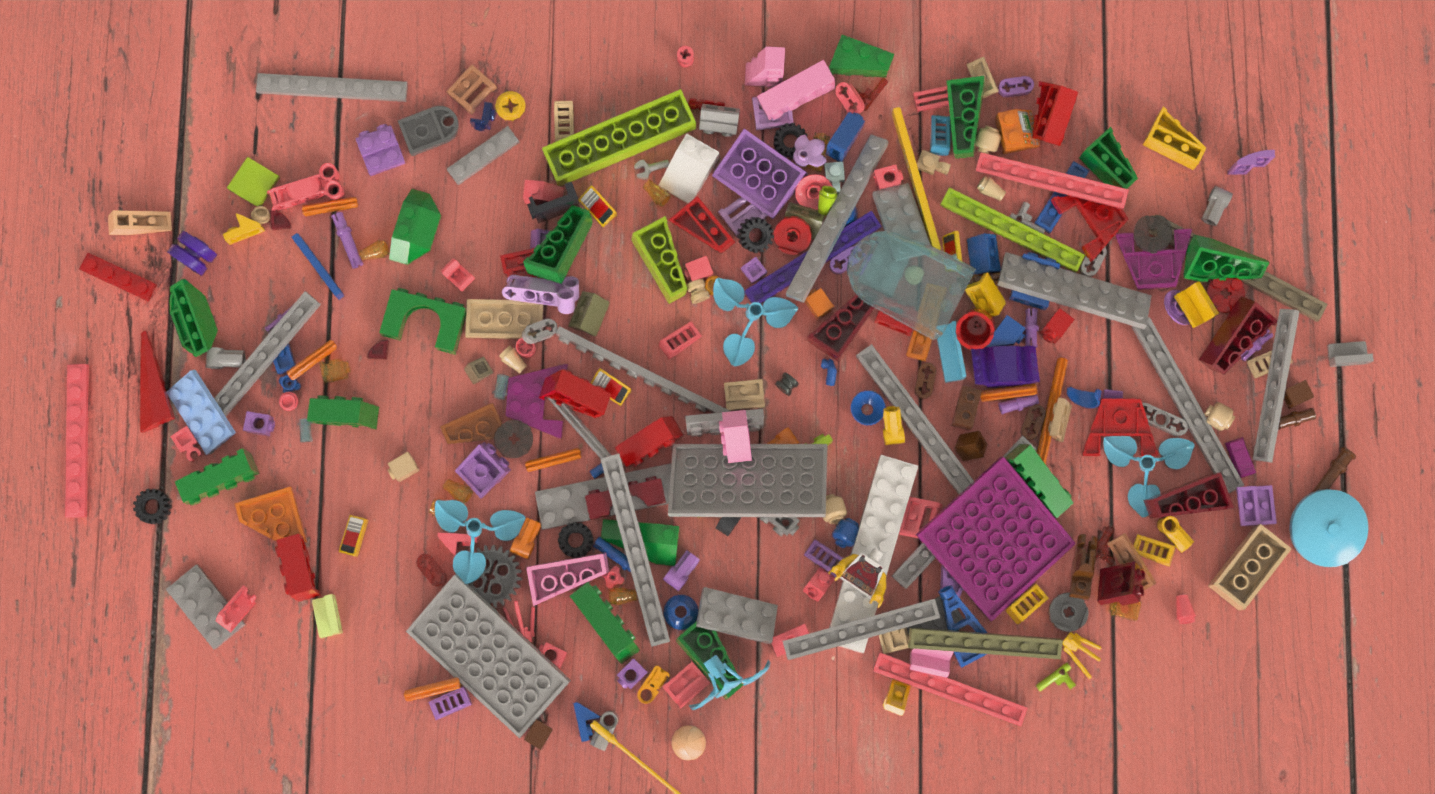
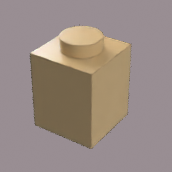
M409 452L388 463L390 467L388 472L393 480L396 478L399 482L420 471Z

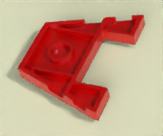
M1070 195L1057 196L1051 200L1059 215L1076 206L1093 231L1096 239L1082 246V250L1090 262L1097 257L1129 219L1121 208Z
M1140 398L1100 399V405L1095 413L1082 456H1100L1101 436H1140V456H1159Z

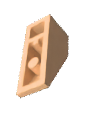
M113 210L108 216L109 235H135L171 231V212Z

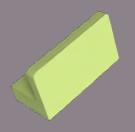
M330 594L325 595L323 598L312 600L319 637L324 638L343 633L336 596Z

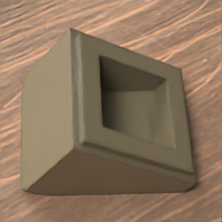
M484 357L468 363L464 368L473 384L494 373Z

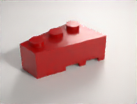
M1039 81L1038 87H1041L1040 98L1038 97L1036 104H1039L1038 115H1035L1032 138L1061 146L1074 104L1077 100L1078 91L1061 85Z
M698 196L668 220L720 254L736 243Z
M561 369L545 378L538 398L544 400L545 397L557 400V405L562 406V403L573 406L574 411L597 418L605 414L611 394L606 392L603 387L594 386L587 379L579 378L573 375L571 371Z
M673 416L661 417L617 445L615 449L620 454V458L626 467L633 466L636 468L644 463L643 460L645 458L657 455L659 450L671 446L676 440L683 437L684 434Z
M298 533L276 540L278 546H275L277 557L281 558L282 564L279 567L282 576H285L286 583H284L286 594L298 602L321 596L320 590H316L314 579L316 577L315 573L311 571L310 557L304 537Z

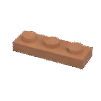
M1126 533L1107 543L1120 564L1136 561L1144 569L1146 577L1142 580L1141 584L1144 590L1156 584V581Z

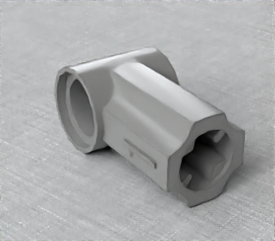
M1214 186L1201 220L1208 225L1216 226L1224 209L1228 206L1233 193Z
M211 347L206 355V368L241 367L246 361L245 351Z
M606 711L601 716L599 724L613 734L619 722V716L614 711ZM606 715H612L615 718L613 725L605 723L604 718ZM595 731L590 745L605 751L609 742Z

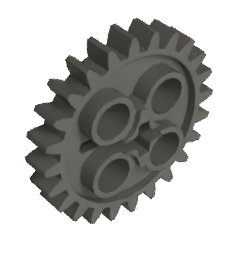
M484 545V551L477 548V553H482L485 559L490 561L489 568L485 569L480 576L483 579V585L479 588H476L473 582L468 583V585L490 605L493 603V606L497 608L498 602L503 606L505 605L504 599L512 601L510 594L517 595L514 589L521 588L517 581L523 579L518 577L517 574H520L522 570L516 569L520 565L519 562L513 563L516 558L515 555L508 557L510 554L509 550L503 553V547L501 546L496 551L495 545H492L491 550L488 549L487 545ZM495 560H498V563L493 571L495 579L490 580L488 590L486 593H484V588L486 587L489 578H487L486 575L487 573L491 574ZM503 565L507 566L508 573L505 576H500L499 568ZM494 584L501 585V592L499 594L492 593V586Z

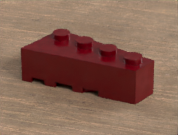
M866 285L843 307L838 309L829 319L809 334L806 341L838 362L881 301L882 295Z
M1241 296L1198 360L1209 369L1225 375L1241 359V355L1246 350L1249 351L1254 346L1253 343L1259 337H1263L1267 333L1266 330L1271 325L1274 326L1278 320L1256 301Z
M1221 472L1205 475L1143 500L1150 518L1235 509Z

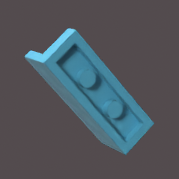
M956 321L936 326L935 334L945 383L964 380L966 378L961 345L957 339Z

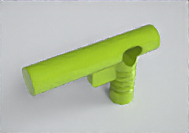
M1066 662L1036 685L1037 689L1041 692L1053 682L1057 685L1065 682L1069 689L1075 687L1076 684L1067 673L1071 669L1070 665ZM1061 669L1064 670V675L1059 673Z

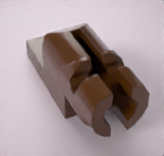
M1081 534L1077 538L1075 557L1072 561L1069 597L1085 600L1090 598L1091 582L1094 576L1098 540L1096 536L1092 535L1091 541L1088 542L1087 553L1086 549H1083L1086 542V534Z

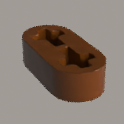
M931 363L922 364L918 370L915 395L919 399H927L932 394L936 368ZM926 367H929V371H931L932 374H929L928 378L924 379L925 373L922 372V370H925ZM923 383H926V390H929L925 395H921V391L918 390V388H922Z
M1033 405L1029 408L1021 427V436H1024L1029 441L1038 436L1046 412L1041 405ZM1038 409L1039 414H1041V416H1038L1036 420L1033 421L1034 414L1031 412ZM1033 424L1032 431L1035 433L1028 436L1025 429H1028Z

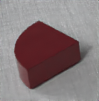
M270 211L272 230L291 229L289 220L283 214L277 211Z
M382 340L376 343L369 350L367 358L387 360L389 341Z

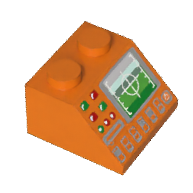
M1014 109L997 113L995 123L997 130H1000L999 134L1002 136L1000 143L1003 155L1040 147L1039 140L1032 138L1034 119L1031 110Z

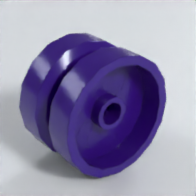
M182 230L177 240L185 248L183 249L177 244H172L167 253L202 276L208 268L199 259L202 258L207 262H213L218 254L211 250L203 241Z

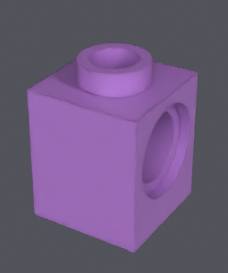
M247 411L243 430L247 433L270 436V433L275 428L273 417L267 414ZM263 419L264 426L257 429L256 423Z
M633 658L617 674L619 677L617 681L625 689L627 687L632 689L648 672ZM630 669H633L637 674L633 681L627 680L625 676L626 672Z

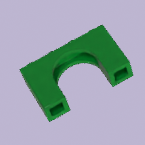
M392 289L379 333L383 337L401 341L408 317L419 309H429L436 312L440 318V330L435 348L438 351L456 355L466 319V308L458 302L449 304L445 303L446 300L434 297L433 300L427 298V295L422 293L413 295L409 294V291L406 289Z

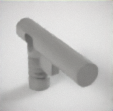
M1023 202L1017 215L1011 213L1010 218L1016 220V218L1020 217V223L1044 234V228L1030 222L1032 216L1026 213L1030 207L1029 203Z

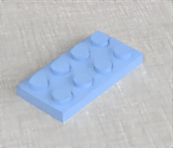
M196 370L189 371L167 391V395L206 455L212 454L236 433Z

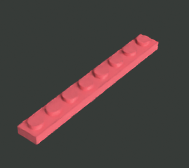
M982 152L976 167V172L1121 209H1124L1129 192L1128 189Z
M87 364L67 365L66 518L87 517L89 365Z
M882 653L878 654L873 671L1017 726H1022L1027 708L946 677L910 670L909 663Z

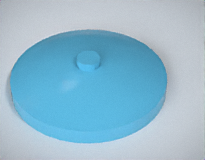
M1333 489L1318 490L1305 496L1295 507L1289 525L1290 538L1297 552L1307 561L1323 567L1341 566L1353 560L1363 549L1368 536L1367 516L1361 504L1351 495Z

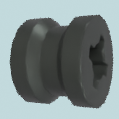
M784 372L782 379L777 381L775 385L783 393L790 396L792 389L797 387L799 383L791 375Z

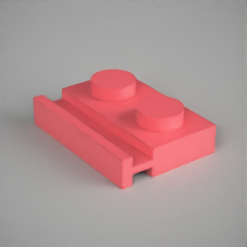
M691 662L666 683L663 688L681 709L706 688L710 682L697 666Z

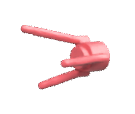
M515 600L514 605L519 626L517 630L528 641L533 642L532 637H535V607H531L530 630H528V627L523 628L518 601ZM504 607L503 612L506 620L514 627L507 609Z

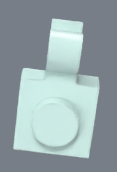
M843 162L825 163V177L831 182L832 187L837 190L838 195L841 191L840 182H845Z

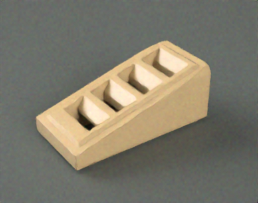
M573 101L554 102L555 142L574 134ZM559 109H569V111H559ZM559 116H569V119H559ZM559 124H570V127H559ZM570 131V134L559 135V132Z
M1272 351L1247 361L1254 379L1268 374L1269 369L1266 368L1263 359L1265 358L1268 366H1270ZM1258 361L1262 372H1259L1255 362Z

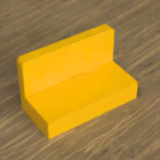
M988 272L983 274L980 281L969 284L965 288L975 307L987 311L992 317L999 315L1006 304L1005 299Z
M1200 281L1174 295L1193 328L1219 314Z

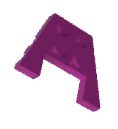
M1192 229L1174 230L1175 249L1144 252H1134L1133 233L1116 234L1117 242L1137 290L1173 288L1177 286Z
M568 364L510 377L505 416L562 439L563 421L544 420L545 399L543 400L538 397L545 378L561 369L568 370Z

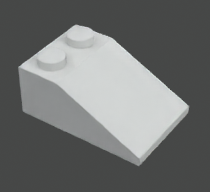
M686 134L658 187L688 204L697 196L717 163L719 152Z

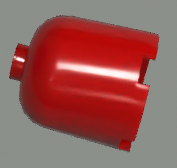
M974 308L968 310L956 324L957 339L962 346L968 349H982L989 345L994 337V319L983 309Z

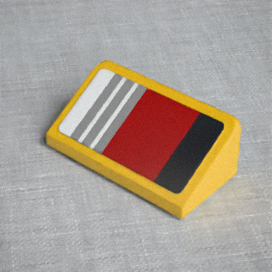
M592 185L578 199L602 227L606 226L617 216V212Z
M954 231L942 237L947 273L960 272L963 268L959 232Z
M599 368L591 381L592 385L601 386L606 392L610 393V400L619 406H622L632 391L631 388Z
M349 515L339 548L340 553L358 557L369 520Z

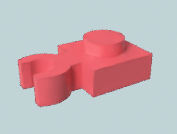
M188 426L170 436L181 453L187 451L186 457L189 461L194 462L192 458L194 452H197L200 457L203 456L202 451L195 448L194 445L198 441Z

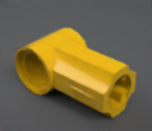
M887 406L883 409L885 445L905 443L900 408Z
M1168 516L1159 519L1157 523L1158 530L1165 534L1180 553L1187 550L1194 543L1193 539L1179 525L1175 517ZM1166 520H1169L1172 524L1170 530H1167L1164 526Z

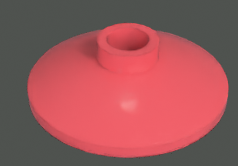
M819 174L805 176L795 190L798 203L801 206L818 210L819 191L823 186L832 187L831 182ZM813 187L817 188L815 192H811L810 189Z

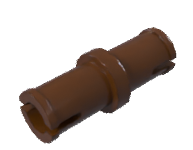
M1309 408L1300 412L1293 411L1289 415L1280 417L1278 430L1293 425L1296 427L1303 422L1315 420L1316 413L1314 409Z

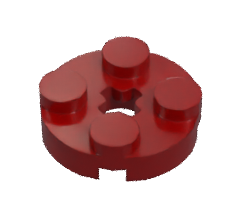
M797 216L784 217L776 225L773 234L778 248L789 255L799 254V252L807 249L812 238L810 224ZM792 231H795L796 235H798V238L795 237L793 240H791L790 236L787 234L788 232L791 233Z
M1226 278L1225 281L1213 279L1206 288V293L1220 313H1230L1240 297H1245L1243 282L1238 278ZM1224 289H1226L1230 293V295L1227 296V299H1225L1224 295L1220 293L1224 291Z

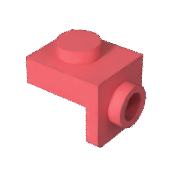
M454 258L441 270V273L461 292L475 279Z
M820 567L805 586L803 592L818 602L833 583L835 577Z

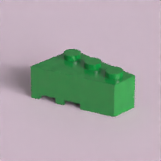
M841 35L829 70L832 75H863V77L886 78L894 58V53Z
M1110 127L1085 149L1079 159L1103 183L1129 189L1138 177L1128 158H1125L1119 142L1117 143L1113 135L1114 131Z
M318 395L317 398H310L307 421L332 426L348 425L354 428L365 426L377 430L379 407L364 402L363 398L352 397L351 400H346V397L341 396L329 399L328 396Z

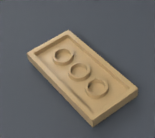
M467 299L465 337L520 339L522 332L528 325L543 320L544 305L514 300ZM537 332L528 333L529 336L532 335L533 337L537 334Z

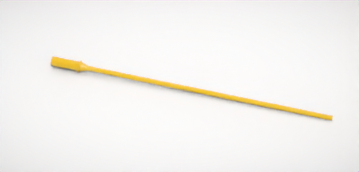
M596 720L591 723L590 727L608 742L618 746L672 792L681 794L620 744L614 737V734H611Z

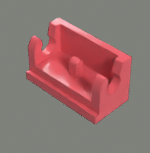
M244 585L218 613L215 620L229 632L235 629L256 604V596L254 594L250 596L247 593L248 588Z

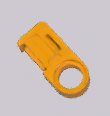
M655 666L638 691L639 701L644 704L651 703L659 693L657 689L660 690L667 679L666 676L670 677V674L659 666ZM644 689H649L652 692V698L648 701H644L641 698V692Z

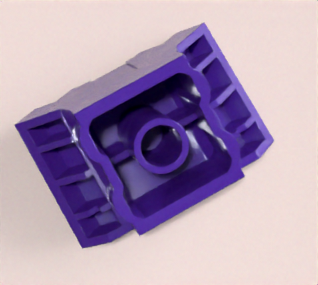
M993 346L971 349L975 384L986 385V388H1004L1040 382L1035 346Z

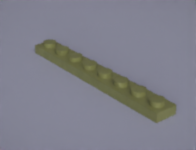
M910 627L908 647L911 649L1061 659L1063 640L1060 638Z

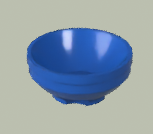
M862 391L853 398L850 408L853 418L858 423L868 426L878 423L883 418V409L886 406L883 398L878 393ZM865 404L871 405L873 408L872 414H863L862 406Z
M676 595L666 602L663 614L665 621L670 627L677 630H685L697 621L699 610L696 602L691 597ZM678 606H684L687 610V614L683 618L675 615V609Z

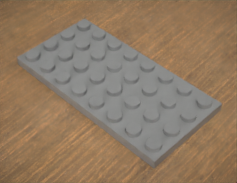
M673 444L668 516L826 517L827 444H750L752 461L728 463V456H724L722 444Z
M455 574L406 630L452 676L459 678L460 683L518 738L523 736L571 681L470 585L465 584L458 574Z

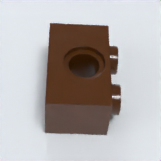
M962 386L951 426L966 430L973 428L982 390Z

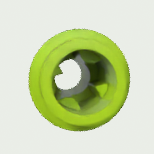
M823 186L819 191V214L828 215L838 196L837 190L834 187Z

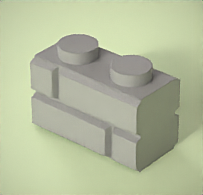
M702 104L699 130H703V133L706 134L719 132L727 137H731L733 134L736 135L740 109Z

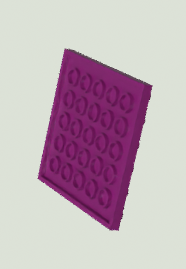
M1002 456L916 534L991 622L1076 544Z

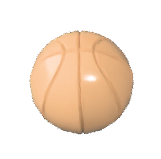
M687 725L680 727L674 733L671 744L673 751L679 758L694 760L703 754L706 740L700 729Z

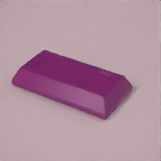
M1241 437L1226 442L1225 445L1230 459L1240 478L1255 474L1256 470L1244 438Z

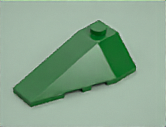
M1194 235L1186 251L1183 276L1186 279L1200 282H1208V279L1225 281L1226 278H1238L1239 280L1262 278L1270 262L1215 239Z
M603 519L601 538L625 549L617 520ZM638 522L648 561L657 565L675 566L680 527Z

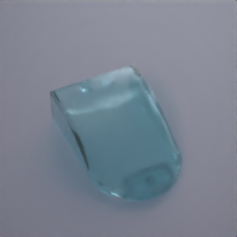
M889 231L875 232L864 237L851 251L847 263V275L849 276L851 287L860 299L932 340L942 336L976 270L974 267L935 247Z

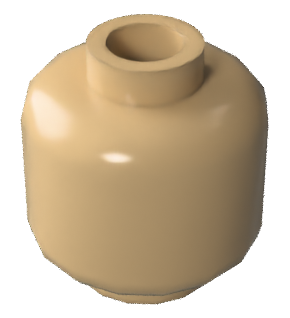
M986 125L985 128H980L975 143L979 147L978 151L986 154L996 152L1002 139L1001 134H999L1000 130Z
M1217 402L1214 406L1209 405L1205 412L1207 423L1219 431L1228 430L1235 419L1233 410L1220 402Z
M830 494L826 496V517H823V519L830 524H837L840 520H844L847 510L842 497Z

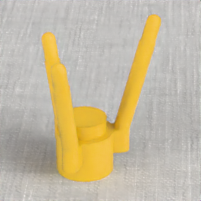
M1070 632L1063 640L1062 645L1065 646L1063 650L1070 655L1082 672L1091 679L1092 676L1071 650L1076 652L1079 648L1097 661H1101L1100 657L1081 644L1083 642L1099 650L1101 646L1081 637L1077 633L1073 634Z

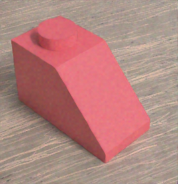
M525 180L523 199L525 204H529V197L532 196L535 205H541L563 197L564 188L545 181Z

